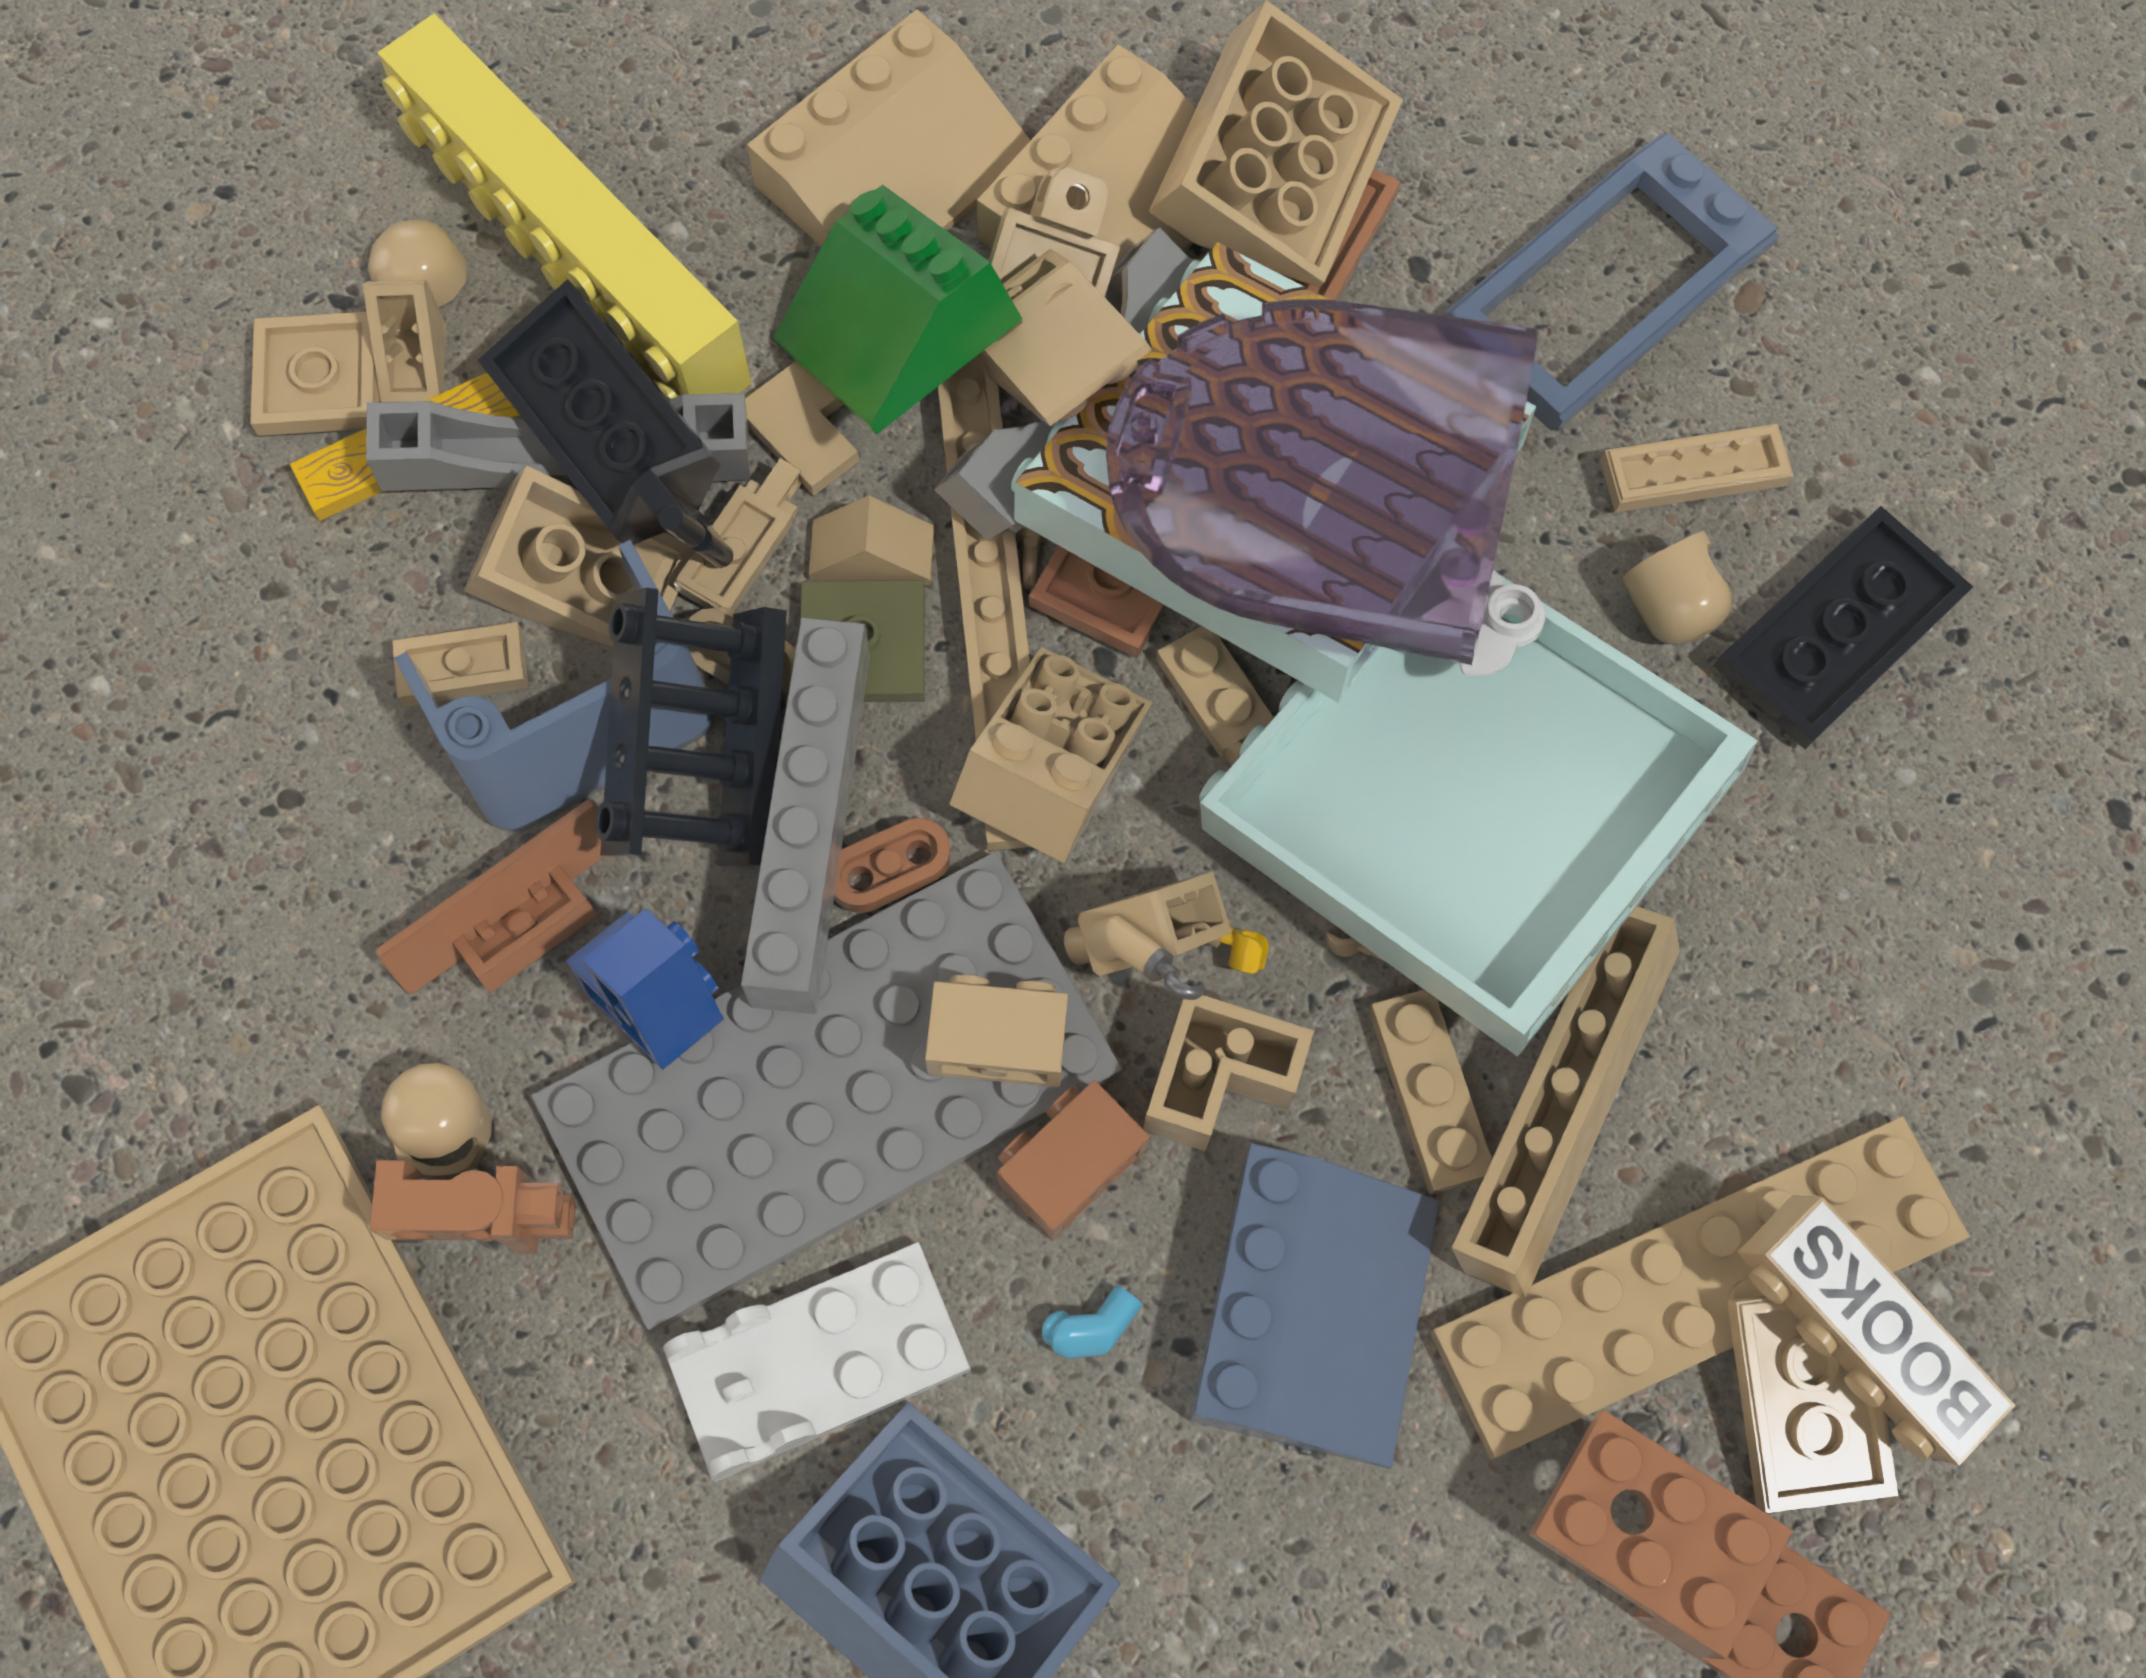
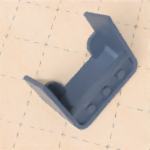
M631 540L620 544L619 549L624 569L635 590L643 588L657 589ZM658 591L657 615L673 617ZM655 641L653 680L706 687L687 646ZM407 652L394 658L445 752L483 815L496 828L507 832L526 830L605 789L612 678L510 730L497 707L481 697L465 696L440 707L423 674ZM651 706L649 746L682 749L699 740L708 732L714 715Z

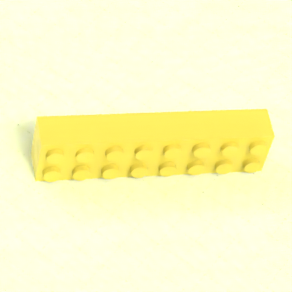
M435 13L377 52L387 75V78L382 80V85L391 100L403 113L397 117V120L407 137L417 147L420 148L426 144L434 152L432 156L435 163L451 183L456 184L461 180L470 190L468 194L479 212L488 221L497 218L506 227L504 231L507 238L521 256L527 259L533 255L543 265L541 271L554 290L567 279L579 288L656 384L666 390L669 400L682 394L740 393L752 384L738 320Z

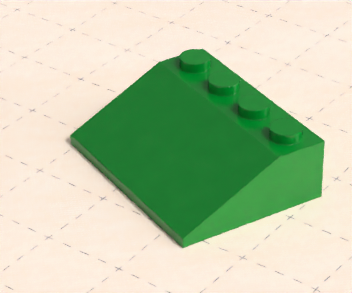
M882 184L876 190L865 192L857 197L851 204L850 210L835 221L777 328L773 339L785 353L877 435L1023 319L993 266L987 259Z

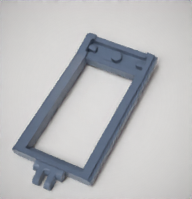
M1661 133L1622 162L1444 313L1440 324L1444 326L1443 331L1471 356L1467 363L1471 367L1469 372L1535 405L1534 416L1550 430L1555 429L1558 431L1738 273L1773 247L1780 235L1776 233L1777 227L1680 142L1669 133L1666 135ZM1638 187L1716 256L1566 387H1563L1486 315Z

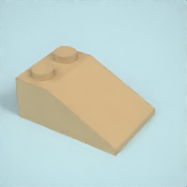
M526 465L509 485L464 591L521 618L614 647V642L609 635L611 611L617 604V595L635 591V588L624 569L619 545L622 543L614 537L579 490ZM664 532L637 543L634 547L657 589H659V593L669 611H671L678 594L674 586L675 579L694 553V550L679 539Z

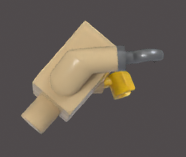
M1213 871L1080 912L1078 914L1079 925L1069 928L1064 936L1065 950L1074 964L1083 965L1091 963L1093 971L1098 976L1133 967L1153 982L1163 978L1164 985L1168 991L1186 1000L1200 998L1205 992V985L1201 981L1197 983V986H1189L1182 983L1178 979L1181 971L1172 965L1173 956L1206 943L1216 948L1221 943L1232 946L1228 966L1241 972L1255 974L1259 970L1264 969L1269 950V943L1265 935L1252 930H1236L1231 927L1232 920L1227 918Z

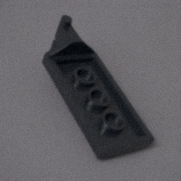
M567 279L482 355L478 362L618 541L624 543L631 540L632 544L635 545L668 531L715 567H727L733 560V550L723 541L699 511L721 464L584 294Z

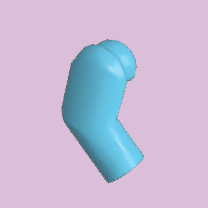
M1116 1285L1096 1314L1069 1316L1064 1310L1055 1311L1050 1314L1042 1326L1043 1340L1046 1344L1052 1346L1055 1354L1067 1359L1102 1356L1114 1347L1143 1304L1128 1291Z

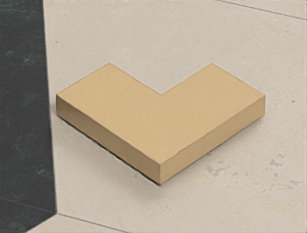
M793 362L745 398L749 429L778 459L782 458L801 470L799 476L802 485L813 497L859 462L858 451L826 418L840 408L842 404L796 362Z

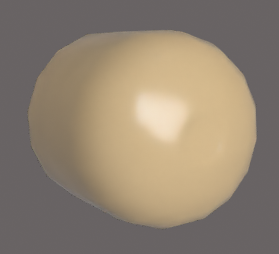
M1704 530L1643 560L1628 571L1621 580L1645 626L1659 641L1668 644H1684L1700 639L1722 624L1731 610L1733 603L1732 592L1728 583L1718 573L1709 557L1708 550L1712 543Z
M426 1063L404 1071L390 1084L382 1100L381 1121L389 1141L394 1144L396 1158L398 1160H405L419 1170L421 1178L427 1180H451L462 1172L473 1170L483 1156L491 1137L492 1116L485 1099L475 1084L459 1069L442 1063ZM471 1138L474 1142L472 1149L464 1159L450 1165L429 1166L415 1161L411 1157L419 1159L440 1158L458 1150Z

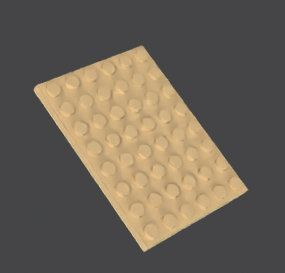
M317 1105L0 1286V1444L109 1678H425L577 1582L398 1243L395 1240H386L370 1231L373 1196L328 1111L321 1105Z

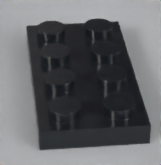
M1880 506L1717 659L1713 666L1806 750L1974 586L1886 509Z

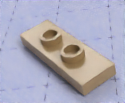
M1778 424L1608 449L1604 451L1600 459L1615 513L1788 486L1794 477Z

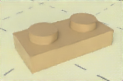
M518 622L392 640L394 658L407 652L423 674L437 702L465 696H480L529 688L523 631ZM394 659L397 698L403 707L419 705Z

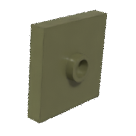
M924 580L801 581V618L865 624L871 657L864 702H925Z

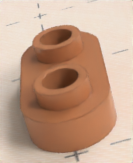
M912 818L843 848L840 854L834 900L848 911L865 913L938 881L948 870L951 861L950 842L946 832L934 821L925 818ZM917 848L926 849L931 854L929 860L923 864H914L907 857L912 850ZM859 874H866L873 879V882L866 890L858 891L850 887L852 878Z

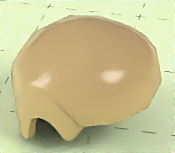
M412 219L390 224L372 244L368 272L372 281L426 280L438 307H441L452 301L465 284L468 263L444 229L427 220Z

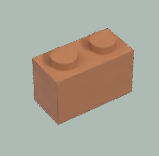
M1095 1080L1082 1092L1075 1086L1066 1090L1047 1110L1046 1114L1052 1120L1034 1137L1027 1131L1021 1133L998 1157V1160L1003 1164L997 1171L998 1185L1052 1241L1147 1151L1151 1137Z

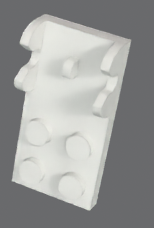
M919 1242L769 1306L754 1305L737 1310L725 1319V1324L706 1332L698 1330L683 1333L668 1341L663 1347L706 1462L709 1475L714 1482L971 1371Z

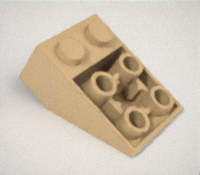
M1049 249L1003 283L1023 320L976 357L994 382L1051 426L1057 421L1068 420V418H1072L1081 412L1087 404V398L1107 383H1116L1129 376L1136 369L1137 361L1152 349L1144 338L1071 261Z
M1041 646L970 749L949 805L1065 863L1088 825L1153 702L1133 693L1121 684L1113 683L1079 666L1070 658L1058 655Z

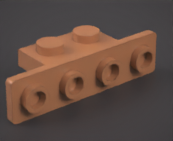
M591 799L586 800L378 947L376 950L377 957L408 994L415 993L464 958L489 993H492L597 917L596 911L572 881L605 857L600 856L601 840L596 832V815L599 809L597 804Z

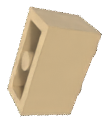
M954 975L950 977V983L934 981L925 1057L928 1075L1060 1087L1068 1006L1067 993H1056L1054 985L1040 981H1021L1016 983V989L989 986L990 981L988 979L974 975Z

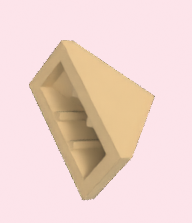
M427 281L364 282L362 286L380 402L426 401L443 393L447 325Z
M871 495L861 498L813 520L809 580H924L925 585H931L934 525Z

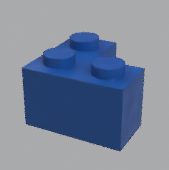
M646 908L635 917L630 912H626L566 960L587 997L662 1070L724 1020L712 996L719 989L716 982L698 961L693 959L699 953V949L693 939L677 922L673 921L666 927Z

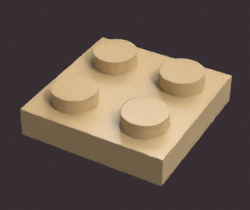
M367 312L254 319L250 424L258 436L367 428V403L380 401Z

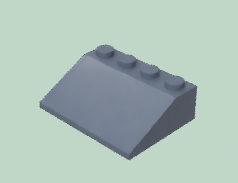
M1251 1143L1243 1158L1189 1422L1391 1469L1440 1200L1319 1158Z
M909 1401L780 1542L759 1578L766 1587L869 1678H1051L1121 1585L1118 1580Z

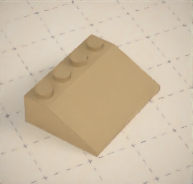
M1265 0L1231 32L1148 212L1197 245L1212 249L1219 242L1277 273L1319 287L1326 281L1403 99L1272 3Z
M916 9L747 144L754 186L822 247L835 221L850 210L853 201L865 192L876 190L882 184L947 231L977 206V199L1031 140L957 43Z
M1118 44L977 199L978 240L992 249L1004 208L1009 207L1030 215L1038 187L1047 172L1056 168L1070 167L1101 178L1107 183V206L1098 235L1095 238L1121 246L1114 268L1134 245L1158 227L1185 253L1194 242L1148 211L1196 110L1195 106L1164 73ZM1070 187L1067 191L1066 199L1069 206L1073 208L1077 203V194Z

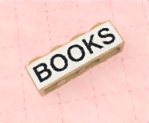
M1792 1195L1737 1251L1753 1269L1749 1273V1278L1755 1287L1768 1299L1779 1305L1784 1303L1801 1321L1796 1326V1329L1802 1338L1819 1353L1828 1357L1832 1355L1848 1372L1844 1377V1381L1850 1390L1869 1406L1876 1409L1880 1407L1896 1424L1892 1429L1894 1437L1917 1458L1923 1461L1933 1458L1960 1466L2015 1406L1822 1196Z

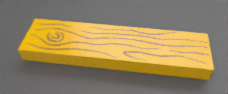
M487 372L426 400L461 410L494 416L522 418ZM366 429L290 463L319 521L383 492L366 461Z

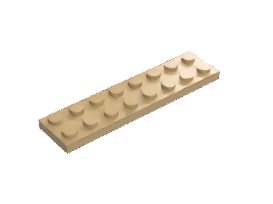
M1904 1117L1893 1120L1534 1283L1526 1298L1512 1293L1430 1331L1429 1333L1490 1460L1733 1348L1727 1300L1765 1296L1751 1282L1749 1273L1753 1269L1737 1251L1792 1195L1822 1196L1893 1273L1969 1238V1233Z

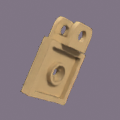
M1070 167L1052 169L1043 177L1038 187L1030 215L1009 207L1004 208L988 260L1002 284L1047 250L1051 249L1071 261L1105 297L1121 247L1095 238L1098 235L1108 201V187L1105 180ZM1070 187L1077 194V203L1073 208L1069 206L1066 199L1067 191Z

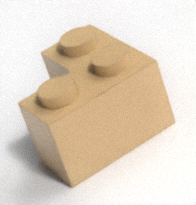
M1205 995L1195 1000L1183 999L1146 1114L1143 1130L1146 1133L1206 1151L1225 1090L1287 1110L1296 1094L1314 1030Z

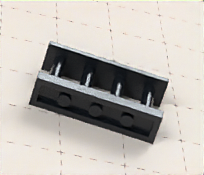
M643 588L617 595V604L613 607L609 618V635L614 642L604 801L599 806L596 815V832L601 840L600 856L642 855V840L644 837L716 844L719 850L718 866L738 868L760 867L778 762L787 610L761 607L734 613L733 624L731 626L657 615L659 589ZM655 641L727 652L731 658L729 687L727 690L653 680ZM651 706L723 716L727 722L725 751L723 754L649 746ZM647 772L720 780L723 786L721 815L719 818L644 811Z

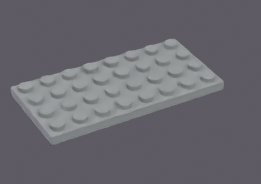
M995 851L829 938L827 941L817 1014L752 1008L740 985L714 999L724 1020L664 1070L651 1060L634 1042H631L531 1096L647 1330L654 1333L1048 1116L1046 1112L1050 1106L1070 1087L1075 1086L1082 1092L1093 1080L1100 1086H1103L1121 1076L1123 1069ZM974 975L988 979L990 981L989 986L1016 989V983L1040 981L1054 985L1056 993H1067L1068 1006L1060 1087L928 1075L925 1057L934 981L950 983L951 976Z

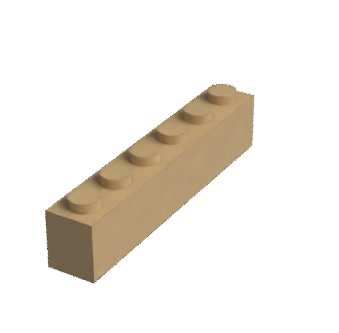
M1636 906L1569 991L1452 1246V1250L1464 1273L1523 1298L1527 1297L1679 955L1680 948L1675 918Z

